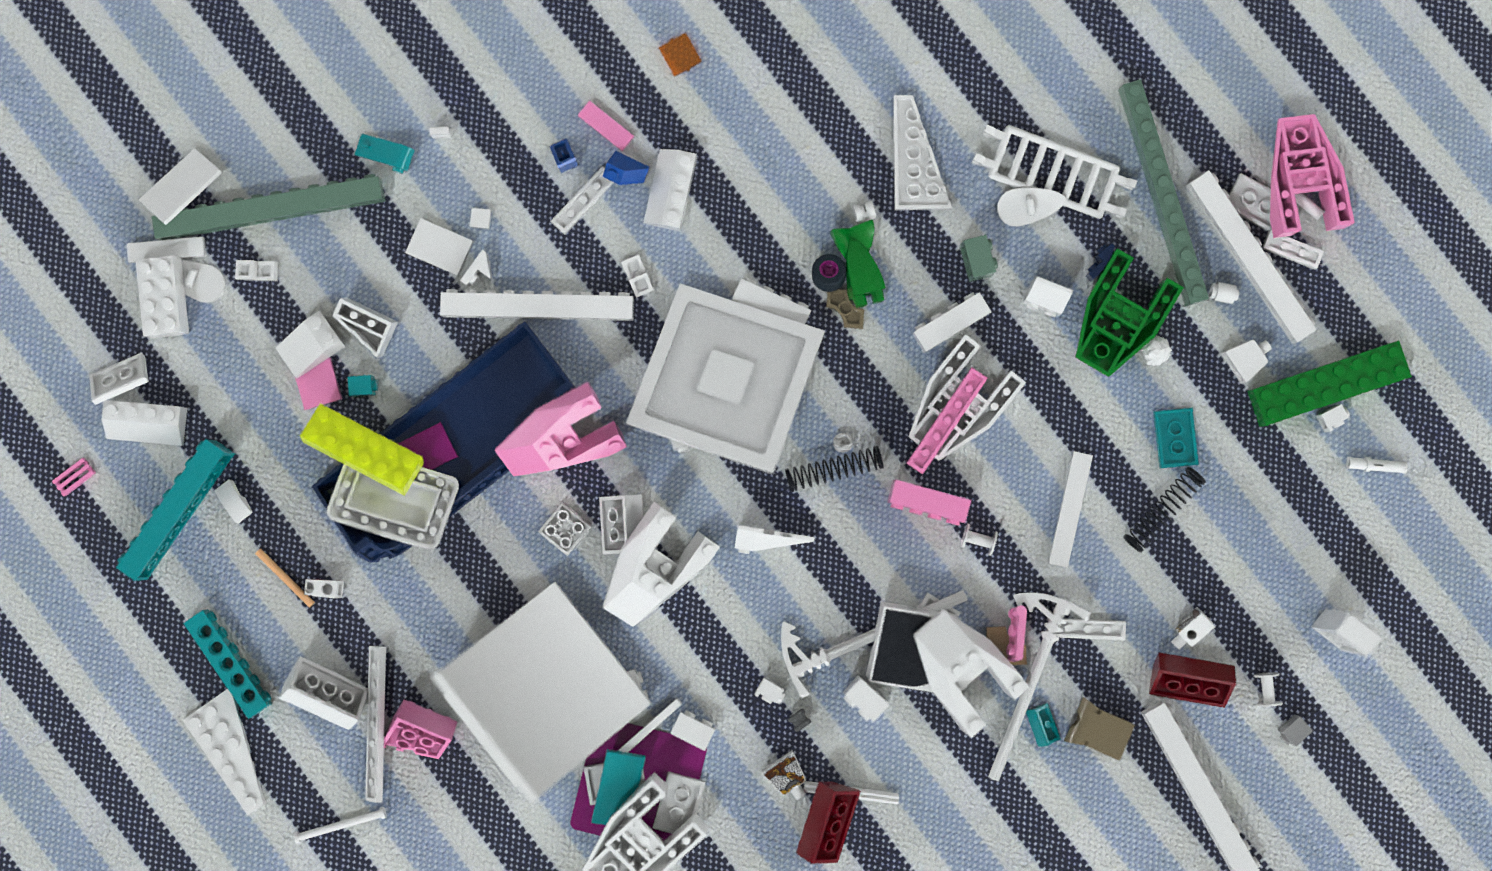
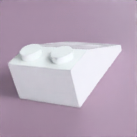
M319 310L290 333L276 347V350L295 378L298 379L345 346Z

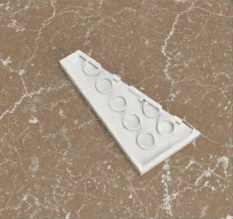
M894 95L895 210H952L913 95Z
M226 689L183 719V722L245 813L250 815L265 804V799L260 782L257 779L255 764L251 758V750L243 722H241L238 705L230 691Z

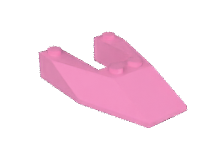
M1316 115L1279 118L1271 174L1270 223L1273 238L1292 236L1302 231L1295 194L1318 191L1321 208L1325 211L1323 218L1326 231L1344 229L1355 224L1344 167Z
M586 382L537 408L495 448V452L513 476H520L608 457L626 448L627 445L623 433L615 421L582 438L578 436L571 426L574 422L601 409L597 394L589 382Z

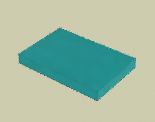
M1193 408L1154 411L1159 469L1199 465Z

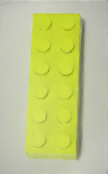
M321 403L300 434L303 443L403 496L406 495L424 465L423 457Z

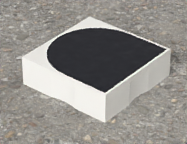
M881 601L876 623V637L871 649L866 672L868 681L932 692L914 633L940 611L918 610L905 605ZM950 613L951 615L960 620V618L956 614Z

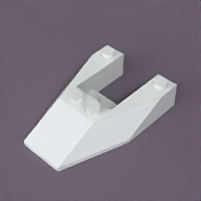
M966 334L929 379L908 436L918 445L962 382L957 375L981 347ZM1009 371L987 399L977 394L934 458L940 461L989 429L1026 382L1013 371Z
M655 501L621 548L602 606L632 627L687 584L711 561L720 548L711 539L697 531L677 562L656 550L655 547L676 519V516Z
M944 609L914 633L930 689L960 729L971 738L986 726L961 693V690L988 669L1002 690L1014 700L1029 688L1019 672L990 639Z
M654 772L611 816L583 867V871H668L707 836L709 826L695 813L663 841L640 818L667 793L668 785Z

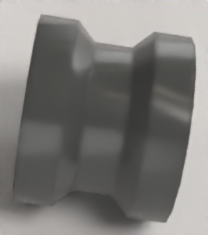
M800 709L787 719L789 723L794 725L795 732L802 730L812 722L810 718L805 716L804 709Z

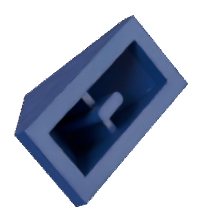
M567 138L549 146L561 173L579 166Z

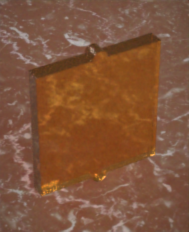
M686 33L675 39L671 38L670 42L659 47L674 77L685 71L689 72L692 67L702 62Z

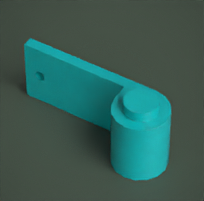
M361 134L354 155L387 164L393 167L392 171L403 174V172H408L415 150L402 144Z

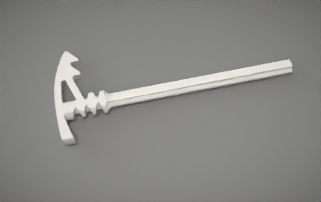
M961 590L918 610H947L968 601L964 590ZM783 622L781 629L782 653L789 674L800 696L804 698L810 695V692L799 679L804 676L805 671L808 670L810 673H813L814 667L821 669V664L823 663L829 666L831 660L874 642L876 628L829 649L821 647L820 653L816 654L812 651L811 656L807 657L795 644L801 638L790 633L796 627ZM789 647L801 658V661L792 664L788 653Z
M1020 593L1013 595L1017 606L1023 605L1025 602L1029 612H1033L1034 608L1037 607L1050 621L1049 623H1044L1047 629L1040 633L1043 639L1026 679L1029 688L1019 697L988 776L992 780H1000L1053 643L1060 639L1057 633L1063 631L1060 625L1066 623L1064 615H1069L1072 610L1088 621L1091 612L1085 608L1048 594ZM1041 599L1057 603L1053 613L1040 602Z

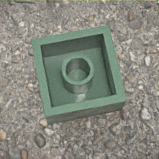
M986 235L964 240L959 247L969 282L988 278L996 273L998 264L996 258H992L991 250H993L991 239H987Z

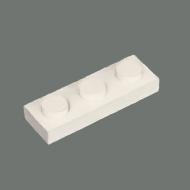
M1272 230L1268 231L1262 246L1263 250L1314 270L1318 268L1324 253L1320 249L1287 236L1273 238Z

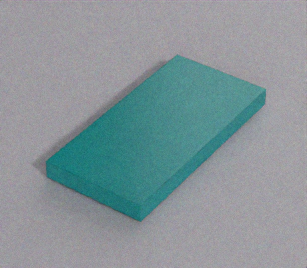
M607 749L591 823L607 825L611 816L639 787L645 762L644 755Z

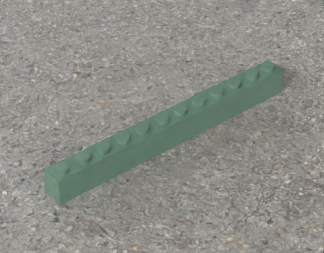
M1140 79L1123 84L1118 89L1178 284L1184 287L1181 294L1185 307L1209 299L1142 81Z
M375 174L365 175L364 179L347 178L345 179L346 182L330 181L324 186L313 184L309 185L307 189L291 188L289 192L285 193L273 191L268 196L256 194L252 195L251 199L234 198L232 199L233 202L217 201L211 206L200 204L196 205L194 209L188 210V208H184L167 225L156 216H151L154 236L157 240L178 239L386 202L382 179Z

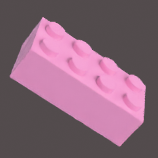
M893 480L887 503H891L890 507L903 510L906 507L910 509V513L922 515L924 512L928 514V518L941 520L942 517L947 519L946 523L960 525V523L966 522L971 500L903 481Z

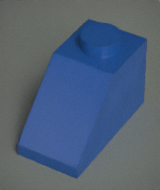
M615 150L606 164L602 177L619 185L644 183L650 167Z

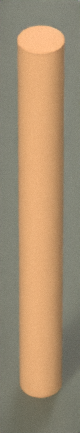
M262 549L255 553L309 608L315 603L308 595H304V591Z

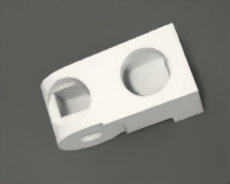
M306 579L304 595L342 598L344 580Z

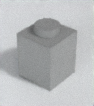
M1295 714L1278 729L1282 734L1280 738L1283 742L1296 747L1313 732L1306 722Z

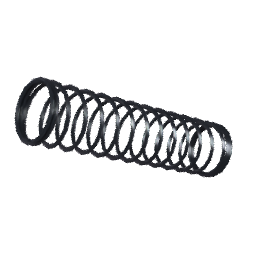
M878 445L874 446L872 456V453L869 450V448H866V458L863 452L859 450V461L857 459L856 454L852 452V464L848 455L845 453V467L839 455L837 456V467L833 458L830 457V470L827 465V462L825 461V459H823V472L821 470L819 463L815 461L816 475L814 473L812 465L808 463L809 478L803 465L800 466L801 478L797 471V468L793 467L794 481L789 469L787 468L785 469V473L790 491L794 492V489L795 491L798 490L795 471L797 473L802 488L805 489L802 468L806 475L809 486L812 487L810 468L814 475L815 481L819 486L817 465L819 467L823 481L826 484L827 481L824 463L833 482L834 477L831 460L833 462L839 480H841L839 460L842 464L846 478H848L846 457L850 464L853 475L856 476L853 455L857 461L861 474H863L860 452L863 456L868 472H870L868 452L872 458L875 470H878L876 459L879 468L883 469L884 465L880 449Z
M1185 468L1187 474L1181 473V479H1175L1176 485H1170L1172 491L1165 490L1166 496H1160L1162 502L1155 501L1156 507H1150V511L1152 512V514L1149 512H1145V516L1147 519L1140 518L1141 524L1135 523V527L1137 530L1130 529V533L1132 536L1124 534L1125 536H1123V538L1125 539V541L1129 545H1131L1135 550L1142 553V551H1144L1143 548L1146 549V546H1144L1134 536L1132 531H1135L1136 533L1144 537L1149 543H1151V541L1144 536V534L1138 529L1136 525L1141 526L1142 528L1147 530L1151 535L1156 537V535L1145 526L1141 519L1147 521L1148 523L1153 525L1159 532H1161V529H1159L1148 518L1147 514L1156 518L1164 526H1167L1162 520H1160L1155 515L1151 508L1162 513L1170 521H1172V519L1159 508L1157 503L1162 504L1163 506L1168 508L1174 515H1177L1171 508H1169L1166 505L1162 497L1168 499L1177 508L1182 510V508L1169 497L1167 491L1177 496L1184 504H1187V502L1184 499L1177 495V493L1173 490L1172 486L1180 489L1187 497L1192 499V497L1179 486L1177 480L1186 484L1194 493H1197V491L1192 486L1187 484V482L1183 479L1182 475H1185L1188 478H1190L1199 487L1205 485V479L1193 468Z

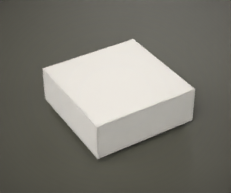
M448 126L431 127L430 135L432 138H452V131Z
M472 208L470 227L490 229L491 210Z

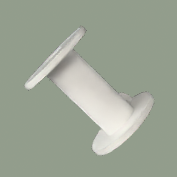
M967 523L961 547L963 548L966 542L989 548L988 555L991 556L996 545L998 532L995 531L993 537L969 531L970 524Z
M1279 673L1254 674V677L1261 678L1263 694L1257 706L1271 707L1283 704L1281 701H1275L1273 677L1279 676Z

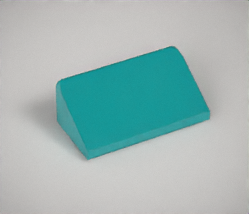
M1048 703L1026 711L1039 747L1048 746L1061 739Z

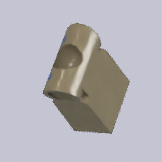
M1082 697L1077 709V720L1069 727L1064 741L1085 745L1120 761L1135 725L1099 709Z

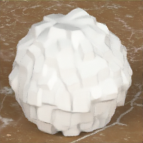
M1157 335L1141 349L1147 365L1160 366L1163 362L1167 361L1172 351L1168 340Z

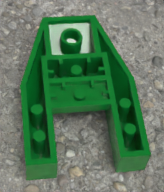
M1118 248L1113 251L1110 260L1101 271L1087 298L1075 358L1107 377H1110L1156 336L1184 288L1169 278L1162 280L1146 309L1115 292L1134 259Z

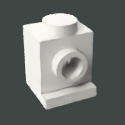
M1339 404L1315 416L1323 431L1331 432L1334 430L1333 428L1345 424L1343 420L1349 418L1350 413L1345 406Z
M763 677L754 693L757 697L759 694L763 695L761 699L770 704L772 701L780 704L785 697L783 693L784 688L766 677Z

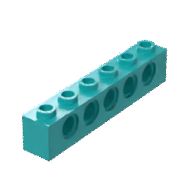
M208 609L202 610L183 624L242 711L250 719L272 705L270 701L271 696L266 690L262 689L259 678L251 673L249 663L240 657L238 647L235 643L230 642L225 628L219 626L214 612ZM206 626H209L212 630L210 636L205 634ZM217 642L222 644L221 652L216 650L215 645ZM227 658H231L233 660V666L231 668L228 667L226 664ZM239 673L244 676L243 683H239L237 680ZM249 689L254 691V699L248 697Z

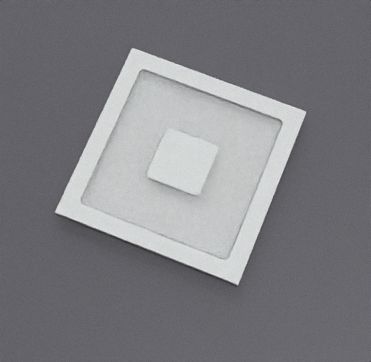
M679 284L626 424L773 474L825 331Z

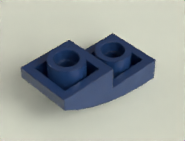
M1113 243L1109 246L1104 244L1097 250L1098 255L1095 259L1099 265L1095 262L1087 269L1089 273L1086 275V278L1090 282L1101 273L1110 260L1115 247Z

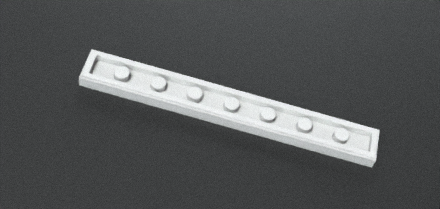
M369 646L365 800L380 803L383 799L386 647Z

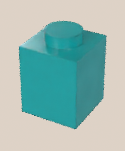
M375 376L348 377L349 396L376 395L378 381L375 379Z

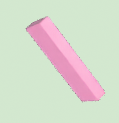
M591 101L578 114L579 118L622 152L634 138L630 132Z

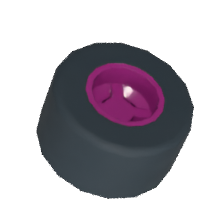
M825 254L817 258L812 265L814 285L825 292L836 291L843 286L846 278L844 261L833 254Z

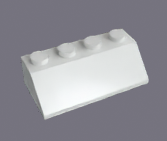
M660 149L643 224L681 231L697 154L681 150Z
M111 400L103 401L102 423L106 439L184 446L187 408Z
M300 656L288 675L279 698L349 730L360 719L368 688Z

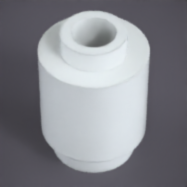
M1221 282L1211 284L1209 298H1212L1214 301L1233 304L1234 301L1238 300L1239 290L1236 285Z

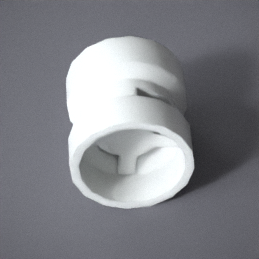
M867 201L864 205H853L857 224L863 223L867 219H876L872 201Z

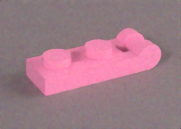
M1023 605L1014 607L1008 612V616L1011 618V625L1008 628L1009 644L1007 645L1006 653L1008 655L1007 660L1011 662L1023 660L1027 609Z

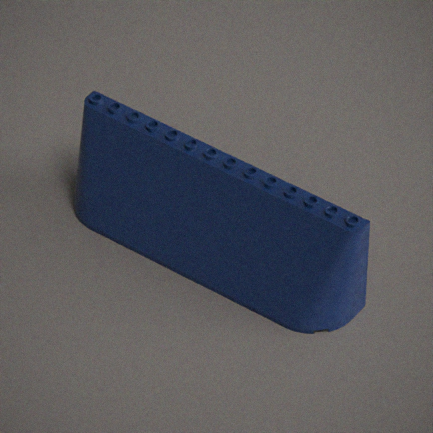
M524 321L378 434L398 444L440 422L442 423L458 457L433 469V471L452 476L459 483V489L449 515L451 517L509 472L495 452V448L537 408L576 387L530 326ZM343 463L335 466L331 472L318 479L311 486L326 510ZM335 522L354 554L367 562H379L381 558L385 557L392 559L413 546Z

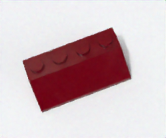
M1158 652L1153 664L1149 694L1225 708L1237 684L1235 666Z
M819 781L796 854L811 864L838 863L861 791L832 781Z

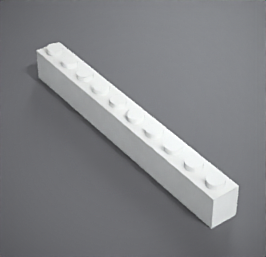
M1207 171L1186 185L1187 189L1292 344L1298 343L1317 330L1314 320L1306 315L1304 305L1301 301L1296 300L1292 287L1283 281V274L1278 268L1275 269L1271 263V256L1263 251L1260 240L1252 235L1250 225L1247 221L1242 220L1238 207L1232 205L1227 191L1221 189L1217 176Z
M446 289V292H441L440 316L451 318L633 321L634 297L626 292H620L618 296H610V292H599V295H591V292H580V295H572V292L562 291L561 295L553 294V291H542V294H534V291H523V294H515L513 290H504L503 293H496V290H484V293H477V290H465V293H458L456 289Z
M1159 701L1141 712L1143 718L1229 870L1260 871L1259 867L1261 865L1255 856H1251L1249 852L1251 848L1245 839L1242 840L1239 835L1241 833L1239 826L1230 819V816H1232L1230 810L1226 805H1222L1220 801L1222 799L1221 794L1216 788L1213 789L1210 783L1212 782L1210 775L1201 768V765H1203L1201 759L1192 752V743L1187 737L1184 738L1182 734L1183 727L1178 720H1174L1172 716L1174 712L1168 703L1165 704Z

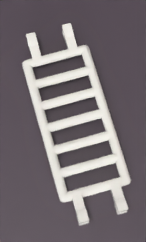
M986 125L982 135L1000 140L994 160L976 153L972 163L989 168V178L1015 188H1037L1033 184L1048 147L1058 152L1044 189L1052 190L1064 155L1067 154L1076 159L1062 193L1066 198L1063 206L1098 219L1103 217L1104 212L1120 219L1125 216L1127 209L1111 205L1108 201L1115 184L1132 191L1137 181L1118 175L1120 172L1118 165L1011 125L1006 126L1004 132ZM1013 134L1021 137L1022 140L1007 177L997 173L1010 136ZM1029 141L1040 144L1027 181L1023 183L1015 180L1027 145ZM1083 161L1094 165L1080 203L1069 200L1081 164ZM1102 167L1110 170L1111 174L1098 209L1095 210L1087 207V203Z

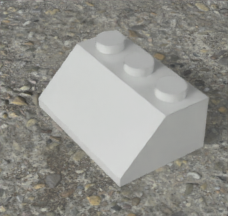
M642 494L599 497L603 555L619 554L621 548L643 518Z

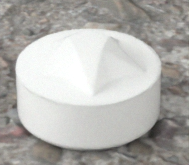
M847 433L837 434L833 439L834 449L841 453L848 452L852 448L851 436Z

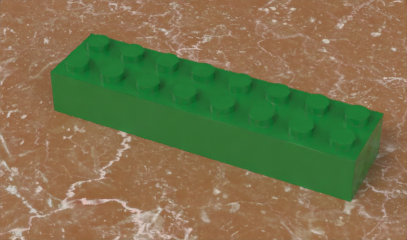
M1395 341L1248 390L1247 392L1259 427H1263L1410 378L1412 375L1400 341Z

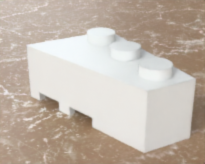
M347 297L340 298L333 313V317L350 333L354 334L376 358L383 357L398 324L397 321Z

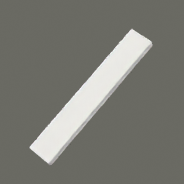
M1073 451L1049 556V564L1068 568L1093 455Z

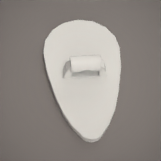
M1015 188L1006 191L1000 197L997 203V212L1005 224L1020 227L1055 213L1065 204L1066 198L1064 195L1050 189Z
M182 260L184 288L187 296L204 303L214 302L221 297L226 283L224 275L219 269L204 263Z

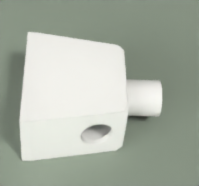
M1250 340L1221 353V355L1242 384L1248 382L1268 363V359L1264 354L1272 350V347L1266 340L1258 345L1255 340Z

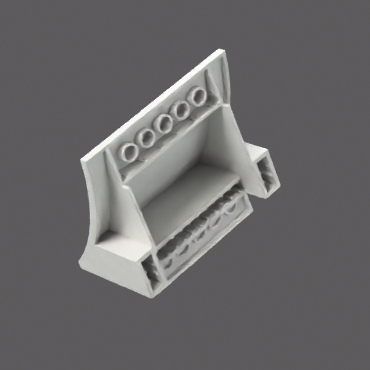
M556 582L552 583L494 630L432 676L445 693L443 695L512 784L515 787L518 786L531 803L539 799L581 761L651 704V701Z

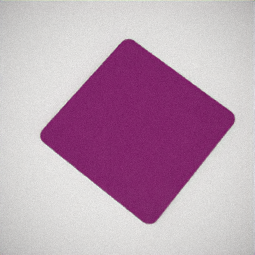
M631 723L624 725L586 757L584 766L604 763L607 749L618 751L643 726ZM654 729L628 753L645 756L643 767L645 780L655 772L665 782L668 771L700 780L707 748L704 751L670 733ZM583 768L570 824L575 830L601 836L606 825L591 823L595 805H590ZM659 800L640 818L665 841L671 833L653 829L660 803Z

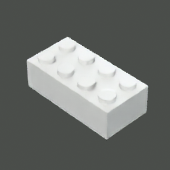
M172 255L135 260L143 336L159 338L189 334L182 259Z
M1325 609L1311 626L1341 651L1365 657L1369 656L1382 639L1377 635L1378 630L1369 624L1367 626L1361 622L1362 618L1354 612L1349 613L1348 611Z

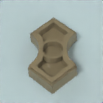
M847 289L827 292L826 308H831L839 313L843 320L844 328L863 329L864 309L856 308L850 302Z

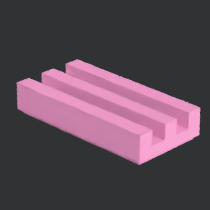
M82 458L52 480V482L62 492V496H67L95 475L96 472L87 460ZM83 464L85 465L72 476H70L68 479H66L64 482L60 483L63 479H65L68 475H70L80 466H82ZM86 470L89 471L86 475H84L70 487H68L67 489L64 488L66 485H68L70 482H72Z

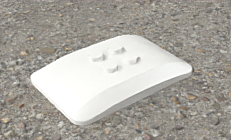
M343 464L327 507V515L335 522L432 550L441 541L459 489V483L452 476L422 467L406 495L403 496Z

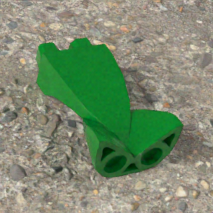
M873 220L863 222L851 228H835L830 231L834 243L846 259L847 294L849 300L853 299L856 308L868 305L865 297L871 295L873 304L884 301L883 290L886 288L876 262L869 253L875 232Z

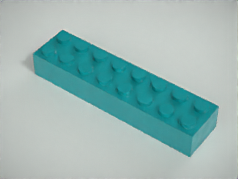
M205 439L201 441L196 447L197 452L186 461L184 471L175 477V484L163 494L161 504L156 505L152 510V517L141 526V532L138 537H134L129 543V550L119 557V564L116 568L134 581L148 580L236 453L216 440Z

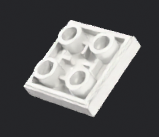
M562 502L538 532L568 556L592 526Z

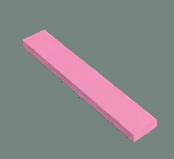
M971 367L906 464L921 474L925 472L988 379L985 375Z

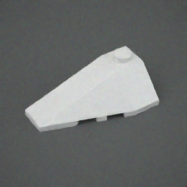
M738 525L735 548H738L739 553L749 554L750 551L813 542L814 537Z

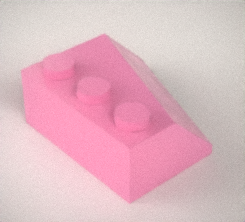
M403 700L384 735V748L389 745L397 747V751L403 752L404 749L413 750L416 755L439 759L452 740L457 721L448 716L440 715L431 709L416 705L414 702Z

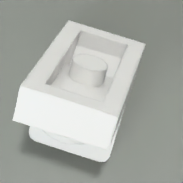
M484 250L480 252L460 280L468 287L471 284L475 285L480 277L478 275L480 272L493 280L489 256Z

